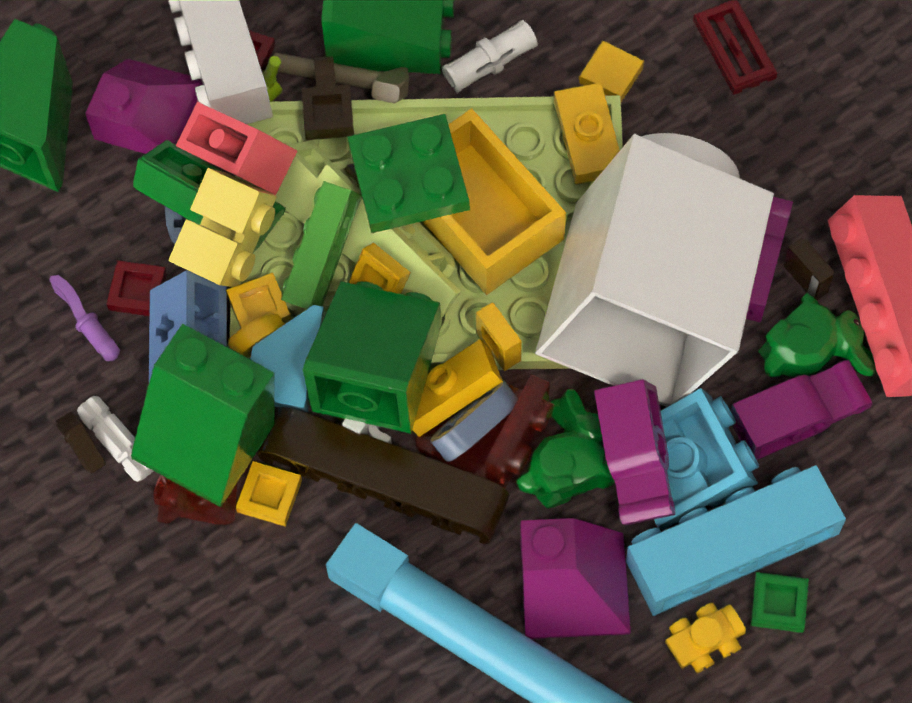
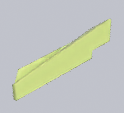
M313 140L288 145L296 149L297 153L276 194L277 198L275 201L286 207L285 210L303 224L311 217L315 206L314 196L316 191L322 186L323 181L361 194L359 183L345 170L347 165L353 164L352 158L331 162ZM361 197L342 253L357 264L362 249L375 243L411 272L402 294L417 292L430 297L435 302H440L442 318L460 294V288L450 281V276L456 268L454 257L419 222L371 234Z

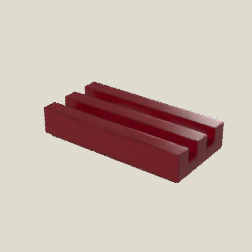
M731 0L694 14L693 21L733 95L741 93L745 88L750 87L751 89L759 86L761 82L766 80L770 82L777 78V71L738 0ZM731 14L760 70L753 72L741 50L739 42L725 21L724 15ZM713 20L743 76H738L709 21Z

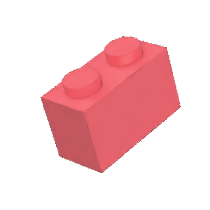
M199 102L196 103L176 144L177 147L274 195L277 194L297 153L296 149L268 134Z

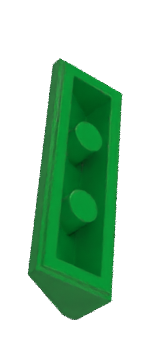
M166 140L138 159L133 186L136 190L186 219L200 224L203 216L191 211L190 208L207 169L221 170ZM276 201L273 205V208H275L273 223L264 235H260L253 252L260 247L285 213L286 207Z

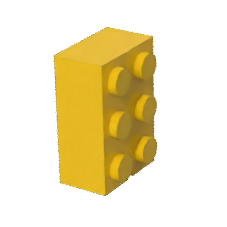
M471 108L448 124L469 197L470 210L422 222L481 290L488 295L565 239L566 211Z

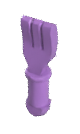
M59 275L51 276L50 282L54 292L66 301L77 321L76 329L85 335L105 361L117 359L120 349L100 324L98 316L94 312L86 314L80 298L65 279Z

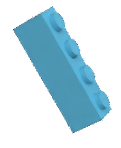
M817 465L804 471H800L799 467L790 468L774 477L771 481L772 484L757 491H754L752 487L744 488L729 496L725 500L726 504L709 512L705 507L695 509L684 515L679 520V525L663 532H661L660 528H652L636 536L632 540L633 545L628 546L626 563L652 615H657L839 535L846 518Z

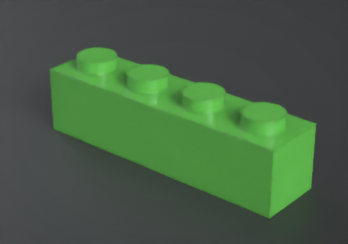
M323 181L322 186L315 193V206L311 217L304 224L302 243L293 255L294 265L290 276L284 281L281 300L304 309H308L313 305L323 307L359 206L361 194Z

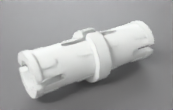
M521 20L490 40L487 38L481 39L476 43L475 49L451 63L442 66V71L450 85L455 87V92L458 93L491 72L494 75L504 70L503 65L530 49H534L538 46V42L528 23Z

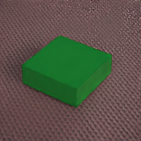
M756 572L750 626L803 633L805 629L809 579Z

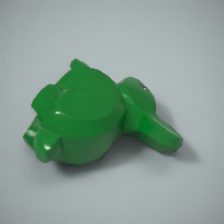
M809 293L802 297V303L785 320L781 319L767 333V341L759 350L761 357L764 359L765 373L769 377H777L781 374L792 378L802 375L813 376L833 356L849 360L853 368L864 376H872L877 373L871 351L863 346L864 330L857 315L850 310H846L835 317L829 308L819 304L816 298Z
M567 389L561 398L553 399L548 406L550 417L564 429V433L545 437L532 454L527 472L520 474L516 480L520 491L535 495L547 509L567 503L573 496L583 494L594 488L605 489L615 483L607 465L598 414L586 412L578 393L574 389Z

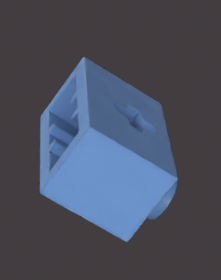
M186 270L150 290L149 382L155 362L182 323L227 347V286L218 285Z

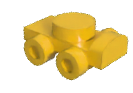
M709 603L696 612L699 619L693 625L689 623L687 618H682L669 627L673 636L666 639L665 643L681 669L691 664L698 674L704 670V667L707 669L714 664L713 659L709 655L713 651L718 649L723 658L731 655V652L735 653L741 649L736 638L744 635L746 629L737 612L730 604L718 610L714 603Z

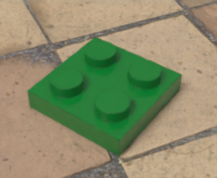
M446 114L347 137L371 234L470 210L469 197Z

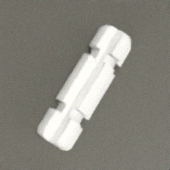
M92 396L78 407L77 412L83 423L90 430L93 429L92 431L97 439L118 463L123 462L124 470L134 481L139 482L153 472V470L131 458L135 437L115 414H111L109 407L100 397Z

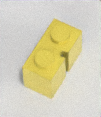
M208 168L190 208L191 211L202 215L203 219L200 224L188 219L185 220L168 261L218 285L238 286L241 281H244L250 275L254 267L255 254H253L260 235H264L273 223L275 217L273 205L277 196L226 172Z

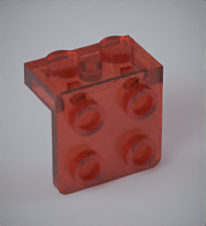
M531 374L523 390L507 383L518 397L513 410L457 458L448 462L445 461L430 442L431 437L457 413L422 436H417V449L421 453L444 464L493 481L506 489L513 473L520 475L531 454L532 447L528 445L535 431L542 432L551 417L554 404L549 402L550 382Z

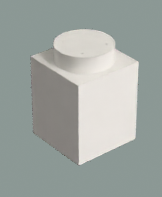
M656 133L642 137L633 134L576 203L535 354L613 386L644 379L656 386L659 404L665 407L691 394L739 350L774 193L739 179L738 169L730 157L717 147L703 140L674 133Z

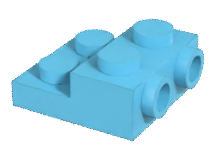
M700 388L661 411L669 456L667 473L675 505V515L654 519L658 528L665 530L695 509L706 506L715 508L724 503L735 492L758 484L751 472L759 467L758 461L744 440L736 443L728 427L735 424L736 421L721 396L713 400L711 395Z

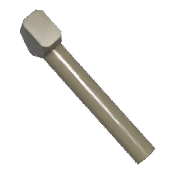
M275 53L274 56L281 59L278 72L316 79L314 59ZM334 63L336 83L371 89V96L375 100L396 103L408 96L409 74L406 67L379 72Z

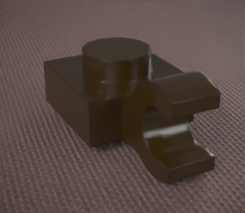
M333 56L314 58L316 87L302 88L306 140L340 138L354 135L350 85L336 86Z

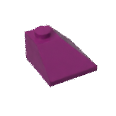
M132 59L124 60L103 73L85 113L93 138L144 154L166 140L176 145L198 102L195 87L203 85L202 80H192L189 75Z
M574 518L521 520L520 548L525 635L530 639L630 635L624 534Z

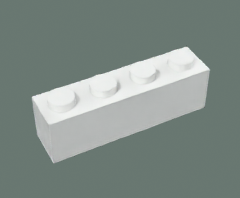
M168 0L172 13L178 11L182 13V17L174 19L181 45L191 44L192 51L184 53L191 79L201 78L203 85L195 87L198 102L245 124L272 118L273 114L267 86L239 0Z

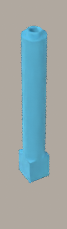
M358 523L354 524L326 563L330 580L380 612L382 609L390 612L531 703H632L409 563L406 553Z

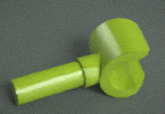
M272 56L269 59L266 70L262 72L270 102H273L283 92L281 86L276 81V75L281 64V59L277 56Z

